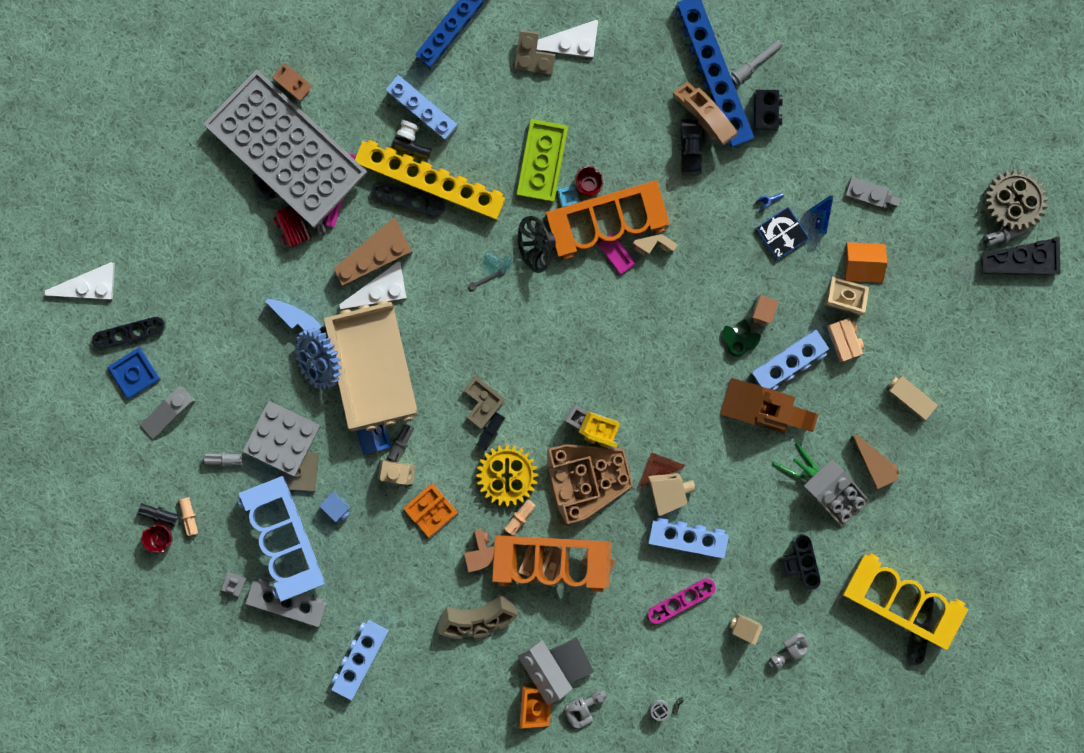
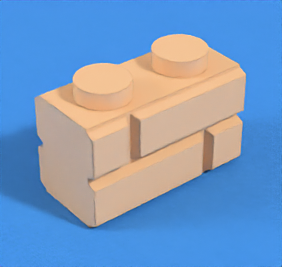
M846 318L826 326L839 362L863 354L864 344L862 339H858L855 332L858 331L854 320L851 321L850 318Z

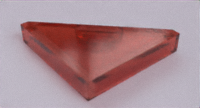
M651 452L639 486L643 487L650 483L648 476L667 475L684 468L685 464Z

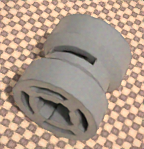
M657 699L650 706L651 715L655 720L663 721L668 718L670 709L666 701Z

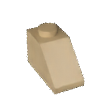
M740 614L736 618H732L729 626L732 629V634L756 645L763 628L759 622Z

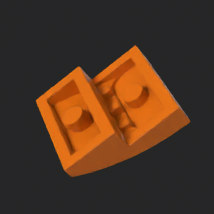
M433 483L403 508L430 539L459 514Z

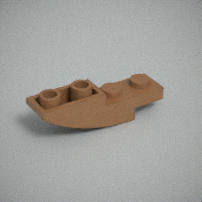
M686 82L673 91V97L698 119V124L719 143L724 145L738 135L720 108L700 88L695 89L689 82Z

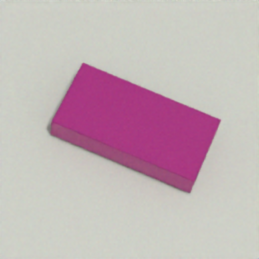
M618 240L611 243L601 241L597 244L620 275L636 264Z

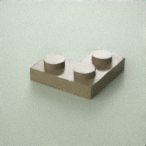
M520 30L515 69L553 74L555 54L537 51L539 32Z
M475 375L464 389L467 394L478 401L467 418L482 429L504 402L505 398Z

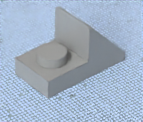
M573 404L564 420L580 429L588 411L577 404Z

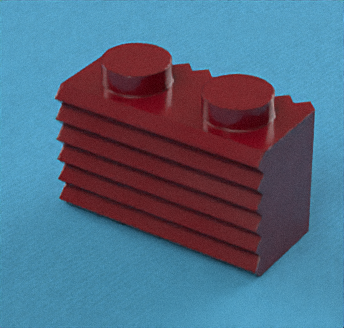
M291 206L274 212L276 217L273 220L277 228L281 227L283 232L281 239L285 246L288 245L289 248H294L312 240L303 217Z

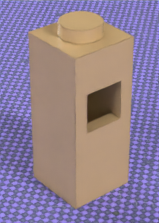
M895 376L888 384L890 388L887 391L923 420H926L938 406L903 376L898 378Z

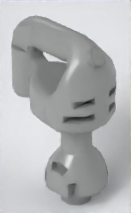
M798 633L785 640L783 644L787 651L783 654L772 655V660L769 664L772 668L777 666L778 669H781L787 659L793 657L794 660H798L806 655L810 648L806 636Z
M597 689L590 698L583 700L582 697H579L565 706V714L574 728L579 729L593 722L587 707L593 704L605 703L604 699L607 698L605 691L600 692ZM573 711H579V721H577Z

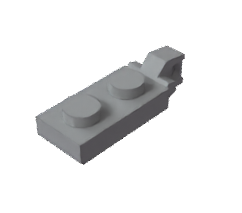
M851 177L845 196L881 208H887L888 204L897 207L901 200L891 196L893 191L854 177Z

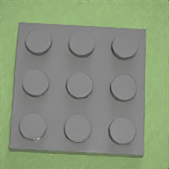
M268 401L243 453L295 477L321 426Z

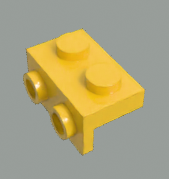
M588 411L579 433L584 435V440L595 444V441H597L599 445L605 448L610 446L617 448L618 444L613 440L621 423Z

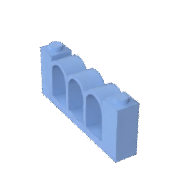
M281 476L239 493L240 498H238L241 509L245 508L247 512L250 511V523L258 531H263L259 538V546L263 553L272 557L268 567L271 576L278 581L274 583L275 588H272L276 599L280 598V601H284L326 584L285 478ZM283 498L290 519L266 528L259 526L255 519L258 508ZM292 523L300 544L277 553L270 552L265 546L267 534ZM302 548L310 569L288 578H282L277 575L274 568L276 560L285 554Z

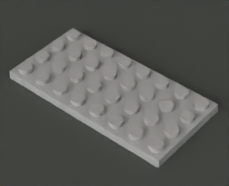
M257 69L203 123L209 131L313 228L368 174L359 163Z

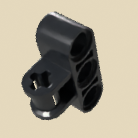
M681 119L682 175H701V125L698 124V119Z
M797 534L793 538L795 553L777 558L783 572L781 577L800 574L803 585L813 590L820 586L821 579L812 541L805 534ZM800 538H806L807 544L803 548L797 545ZM806 556L811 558L809 566L802 565V559ZM810 575H814L816 578L815 583L812 585L806 583V579Z

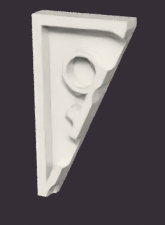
M598 20L539 39L537 50L593 58Z
M110 262L45 290V295L113 300L115 263Z
M401 262L395 263L339 304L340 309L375 304L384 300L393 301L407 298Z

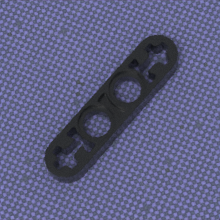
M377 182L372 187L373 195L380 200L432 216H439L444 212V203L437 198L385 182ZM381 185L387 191H390V187L394 188L390 195L391 199H387L388 194L385 193L379 196L376 188H380ZM395 192H404V200L396 201L394 199ZM419 196L423 199L422 206H413L412 200L414 197ZM426 199H430L428 203L432 205L438 202L441 210H437L436 213L433 212L431 207H427V211L423 210L426 206Z
M151 317L96 332L92 337V343L96 348L102 349L162 333L166 328V323L160 317ZM155 320L161 323L158 331L156 328L149 329L150 333L147 334L145 322H147L148 326L155 324ZM136 325L143 327V333L140 336L135 335L133 332ZM117 330H123L125 333V337L121 341L115 338ZM108 332H111L110 336L113 343H111V340L104 341V345L97 343L99 335L108 337Z
M919 593L916 594L914 607L919 599ZM929 597L930 600L925 602V608H929L928 611L920 609L918 614H926V621L918 623L915 618L913 624L928 632L934 597ZM910 632L907 659L912 664L919 665L925 659L928 641L923 638L921 642H916L913 637L914 633ZM912 644L917 646H923L922 649L918 648V654H920L921 657L917 658L916 661H914V658L911 657V654H915L916 648L912 647Z

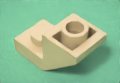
M662 234L637 239L633 243L636 246L634 249L642 255L645 252L649 254L657 242L660 243L659 248L667 253L669 251L674 252L678 244Z

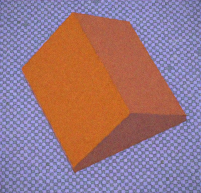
M847 242L845 281L883 283L887 267L886 245Z
M523 685L519 728L550 726L551 704L547 705L536 686Z

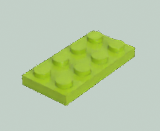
M531 119L517 195L555 202L569 126Z

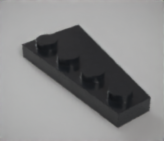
M1060 236L1009 249L982 254V274L1060 275Z

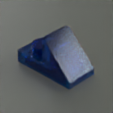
M828 196L806 211L807 213L820 215V218H816L814 229H818L817 234H827L834 196Z

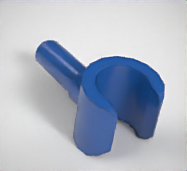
M783 193L772 197L763 195L756 202L762 201L764 205L759 209H764L771 202L783 198L784 195Z

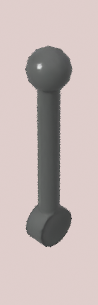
M500 268L498 272L476 283L471 282L469 288L474 290L478 285L498 275H504L506 271L504 268Z

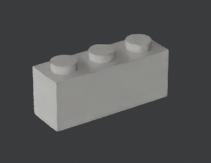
M543 640L529 646L518 655L519 660L547 705L560 700L572 690L571 685Z

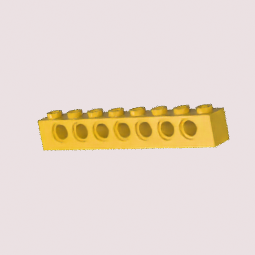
M362 141L355 161L362 167L498 220L506 198L502 197L503 193L494 189L492 192L484 190L486 186L476 182L474 185L467 183L468 179L459 175L456 178L449 176L450 172L444 169L434 170L431 168V164L421 161V164L414 162V158L409 155L403 154V157L396 154V150L386 147L385 150L379 148V144L374 141ZM375 153L382 154V160L379 163H375L372 160ZM393 160L400 161V167L397 170L390 168ZM411 167L418 168V174L415 177L408 175V170ZM434 174L436 181L433 184L426 183L427 175ZM445 182H453L454 188L451 191H445L443 188ZM469 188L472 191V195L469 198H463L461 196L463 189ZM483 195L490 198V202L485 206L479 204V198Z

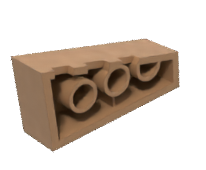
M395 217L392 218L334 268L342 286H346L413 253Z

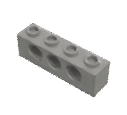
M259 578L258 581L252 582L246 601L247 605L320 627L328 604L324 602V598L318 596L310 598L304 592L291 598V606H285L283 601H280V598L276 599L275 595L272 601L265 598V592L271 591L273 593L272 588H275V586L269 585V581ZM308 603L311 607L310 612H304L301 609V604Z

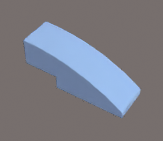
M272 299L265 301L292 329H295L298 325L304 331L313 328L321 330L324 327L308 313L293 305Z

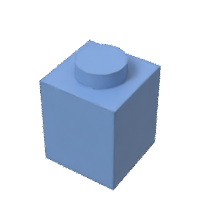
M335 491L320 505L335 522L339 519L343 521L350 514L348 510L351 507Z

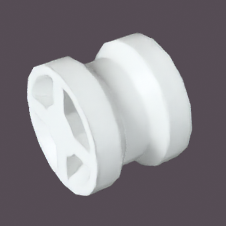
M402 120L401 129L396 134L414 141V135L420 127Z

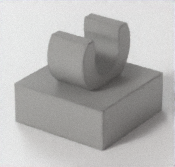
M228 572L221 590L239 597L247 578Z

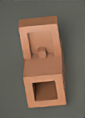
M285 63L272 76L274 80L298 100L305 98L312 87L310 83Z
M483 528L474 531L479 549L464 553L468 572L487 567L494 557L495 545L487 547V543H490L488 533L484 532Z

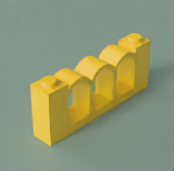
M871 553L868 555L863 554L842 595L942 649L948 650L969 610L964 607L966 603L956 598L954 601H947L944 596L938 593L925 594L922 585L917 581H900V577L895 570L888 567H880L882 563L878 561L879 557ZM881 571L889 572L895 580L894 588L884 607L864 598L875 576ZM905 584L915 586L919 593V599L908 620L889 611L899 589ZM929 597H936L941 601L943 611L932 633L913 624L924 601Z

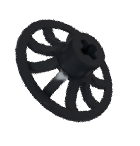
M527 216L520 222L518 246L522 259L530 270L542 273L548 269L551 263L552 250L556 246L555 237L552 232L547 231L542 221L535 216ZM531 220L536 222L534 228L531 225ZM525 224H527V228L530 230V232L525 230ZM540 226L544 231L543 233L539 231ZM522 234L533 239V241H522ZM534 246V248L529 250L526 254L524 252L523 247ZM533 254H535V256H534V258H533V261H532V264H531L530 261H529V258H530ZM544 255L548 256L546 263L543 260ZM538 259L542 268L537 267Z

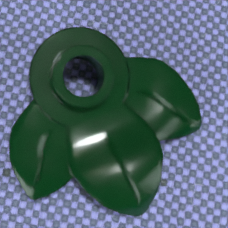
M745 319L738 322L734 329L730 326H725L722 333L723 340L728 344L729 353L735 357L744 355L746 350L754 349L761 339V334L750 333V326ZM735 344H740L741 349L739 351L734 350Z

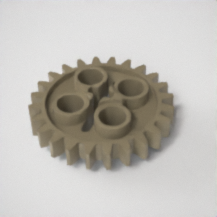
M1016 169L1012 171V174L1008 170L1004 173V176L1000 173L997 176L998 180L995 178L992 180L993 185L987 187L989 192L985 194L989 199H986L984 204L990 205L986 211L993 212L990 218H997L995 224L1002 222V229L1008 225L1009 231L1013 227H1016L1017 232L1021 230V227L1025 231L1029 228V225L1033 228L1036 225L1035 221L1039 223L1042 220L1040 216L1046 214L1044 209L1048 207L1044 202L1049 197L1043 196L1047 190H1041L1043 183H1036L1038 177L1031 179V172L1025 176L1024 170L1020 174H1017ZM1015 184L1021 185L1023 191H1018L1015 188ZM999 194L1005 195L1007 201L1001 200ZM1026 200L1032 201L1034 207L1028 206ZM1010 210H1015L1018 213V217L1012 216Z

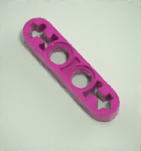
M704 578L652 606L648 611L649 620L655 624L661 623L709 597L715 592V583L709 578ZM704 582H707V584L711 583V591L703 590L701 592L703 596L699 597L694 587L698 586V589L704 587ZM687 591H693L696 595L695 599L691 602L685 599ZM671 600H676L679 603L677 610L672 611L668 608V603ZM664 604L669 614L665 616V612L660 614V619L652 618L653 611L659 612L663 610L661 606Z

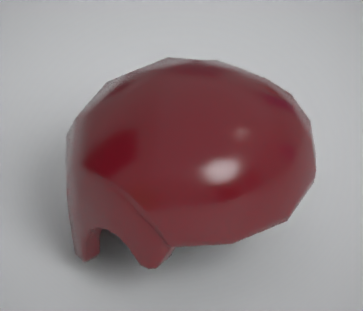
M594 166L582 167L574 178L577 191L587 197L598 194L604 184L602 173L597 171Z
M154 524L143 531L141 542L147 551L162 553L171 546L173 536L171 530L166 526Z

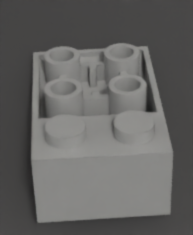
M830 460L804 485L841 527L869 502V499L853 480L833 460Z

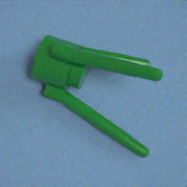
M796 442V447L810 464V466L806 467L798 459H793L803 469L801 473L803 476L776 462L772 464L806 484L819 472V467L813 463L800 444Z

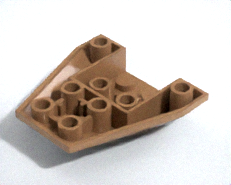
M566 444L547 450V473L556 507L566 524L588 518L633 486L624 449Z

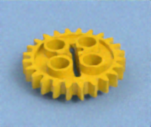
M506 444L505 449L498 445V451L491 448V455L485 453L487 460L480 459V462L484 465L477 467V469L482 471L476 474V477L482 478L477 484H483L484 486L480 491H487L485 498L491 495L492 503L498 499L499 505L503 501L506 502V506H509L510 501L517 505V499L524 502V495L530 497L528 490H535L531 484L538 483L533 479V477L538 476V473L533 472L537 466L531 465L534 458L528 460L527 457L530 453L528 452L523 455V448L516 451V445L512 449H509L508 444ZM506 458H509V473L513 474L509 478V492H506V478L502 477V474L506 471ZM496 460L503 463V468L500 471H496L492 467L493 462ZM514 460H519L522 463V468L518 471L514 470L511 466ZM515 479L520 480L523 484L519 490L512 487V481ZM494 480H501L503 488L500 490L494 489L492 485Z

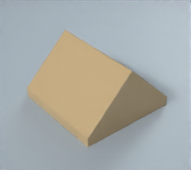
M832 276L824 305L863 316L866 311L869 287Z

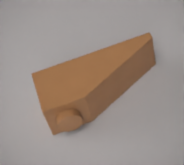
M852 435V439L875 488L879 489L899 480L897 475L900 473L895 463L892 464L858 435Z

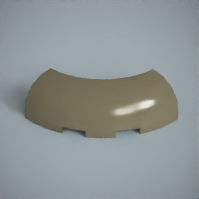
M501 594L490 603L475 609L460 610L447 606L440 618L438 633L455 639L474 636L475 639L488 636L489 632L498 628L501 630L509 625L518 616V612L512 602Z

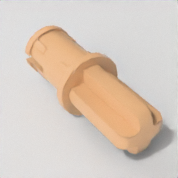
M190 497L178 500L182 514L180 518L183 519L187 536L197 534L198 530L194 518L196 514H193Z
M527 500L517 513L514 512L513 518L504 529L514 536L519 527L527 522L526 518L536 505L532 501Z

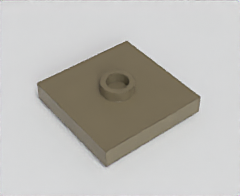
M308 452L295 477L278 470V478L283 476L290 490L316 491L319 453Z

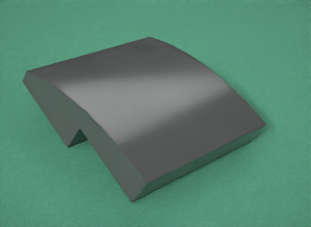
M577 637L549 650L569 684L594 672Z

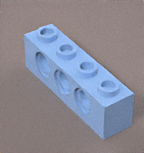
M399 75L387 87L386 91L445 141L458 128V125Z
M813 330L752 371L751 374L759 386L775 390L779 387V382L782 380L785 382L789 381L795 376L794 372L799 369L803 371L811 366L809 362L815 358L818 361L826 356L827 353L825 351L829 348L818 331ZM805 346L810 347L812 350L809 357H804L802 354V349ZM789 357H793L796 361L793 368H789L786 365V360ZM772 368H778L780 371V375L776 379L770 376Z
M657 517V521L652 520L648 543L725 558L729 536L724 534L725 530L714 528L713 531H708L705 526L695 525L692 528L687 527L685 522L676 521V524L668 523V519ZM672 528L675 530L674 537L666 538L664 536L665 531ZM685 533H693L694 538L691 542L683 540ZM705 536H711L713 541L711 545L705 546L702 544V539Z
M370 620L366 624L362 623L357 632L360 634L358 640L354 639L349 647V650H351L349 657L345 656L340 664V667L343 669L340 674L336 673L331 681V684L334 685L331 690L352 701L389 630ZM363 638H370L373 642L372 646L366 647L363 644ZM354 655H361L364 659L363 663H356ZM345 672H352L355 676L354 680H347Z

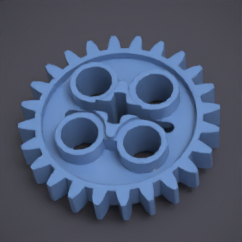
M307 329L299 333V337H296L297 342L294 343L297 347L294 352L298 354L295 359L299 361L297 366L302 368L301 374L305 373V380L310 379V385L314 384L315 388H320V390H326L336 385V382L340 380L338 377L341 375L339 369L342 367L338 364L341 361L336 356L338 351H334L335 344L331 345V339H326V333L321 334L320 329Z

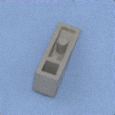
M178 387L140 426L154 439L193 404L195 399L184 387Z

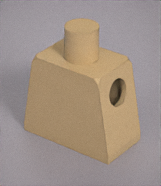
M380 459L377 478L386 482L404 485L413 484L416 465Z
M679 474L648 476L655 508L659 516L686 505L687 499L685 494L696 492L694 481L683 483Z

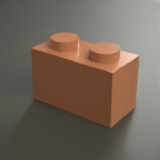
M761 295L757 296L750 316L751 319H754L753 323L763 327L766 324H772L779 301Z

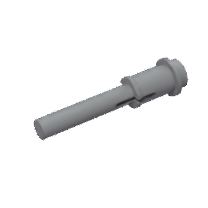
M777 40L750 63L746 62L737 71H732L730 76L735 85L742 84V80L755 71L754 68L781 48L783 44Z

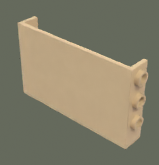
M384 300L377 302L375 306L363 305L358 307V310H343L338 315L324 318L327 335L331 339L330 344H335L334 351H338L336 356L341 359L338 362L342 367L339 369L341 375L338 376L340 379L338 384L349 430L351 432L361 429L370 431L377 429V425L391 426L396 424L398 420L403 419L406 422L414 420V416H419L392 302Z

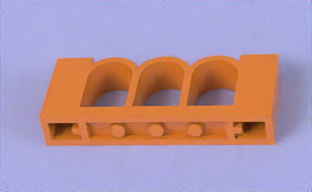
M657 180L546 212L551 232L556 240L558 257H563V260L573 258L574 254L577 253V249L589 250L597 244L598 239L611 243L619 240L623 236L624 231L631 235H640L650 227V231L660 233L666 231V227L670 226ZM640 195L647 222L644 227L634 230L626 225L619 201ZM615 203L621 223V230L617 235L607 237L598 228L593 208ZM589 210L595 230V237L592 242L582 245L573 238L567 216Z
M495 535L492 582H498V586H510V583H533L536 580L546 585H557L565 581L568 585L574 587L586 585V587L592 588V592H603L604 588L610 587L612 542ZM518 544L536 545L534 572L527 579H523L517 572ZM544 546L562 547L560 575L553 581L548 580L543 574ZM570 547L588 548L587 574L580 582H575L569 575Z

